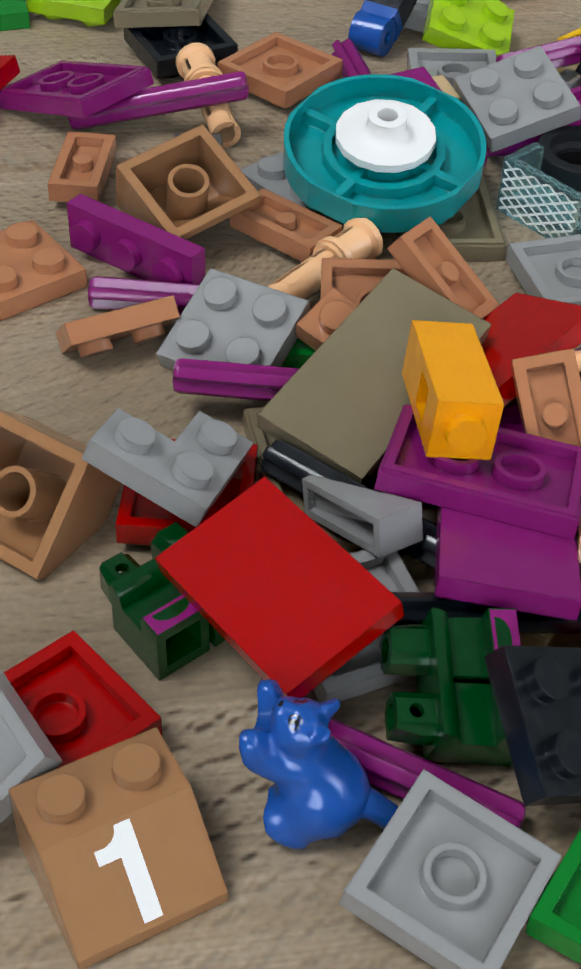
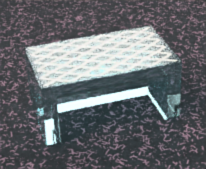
M534 142L504 157L496 209L546 239L581 234V193L541 171L544 146Z

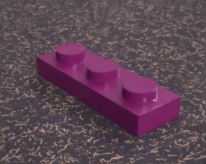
M79 194L67 202L71 247L142 280L201 284L206 276L204 247L83 194Z

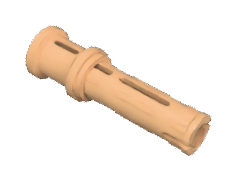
M191 43L184 46L178 52L175 65L184 81L222 75L221 70L215 65L216 59L207 45ZM228 103L200 108L209 132L211 134H222V148H229L239 141L241 130L234 119Z
M367 218L348 220L344 224L343 231L334 237L326 236L320 239L315 244L310 257L267 287L307 299L321 288L322 258L376 259L383 250V239L379 229Z

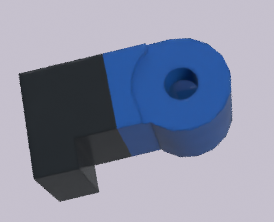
M365 0L361 9L352 19L348 38L353 41L357 50L381 57L386 56L394 42L397 41L417 0Z

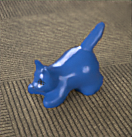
M265 679L259 681L257 688L258 716L254 729L242 730L239 736V750L242 762L249 771L274 782L269 787L268 799L263 814L267 835L276 843L286 847L305 849L314 841L340 838L361 819L368 820L385 829L399 806L370 786L368 775L358 758L332 737L328 725L331 717L341 706L340 700L332 698L328 701L317 702L309 698L284 696L276 680Z

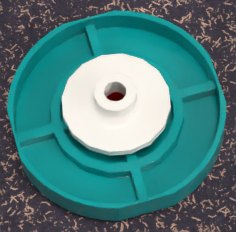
M386 74L351 76L318 87L289 114L284 128L283 168L292 190L309 209L321 212L343 224L350 219L367 218L374 223L379 232H408L430 216L437 225L443 224L446 220L453 217L479 189L486 157V138L483 128L474 113L454 96L416 79Z

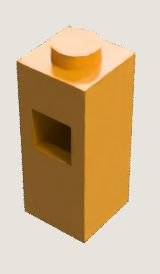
M412 320L402 377L426 457L491 460L504 402L474 325L470 323Z

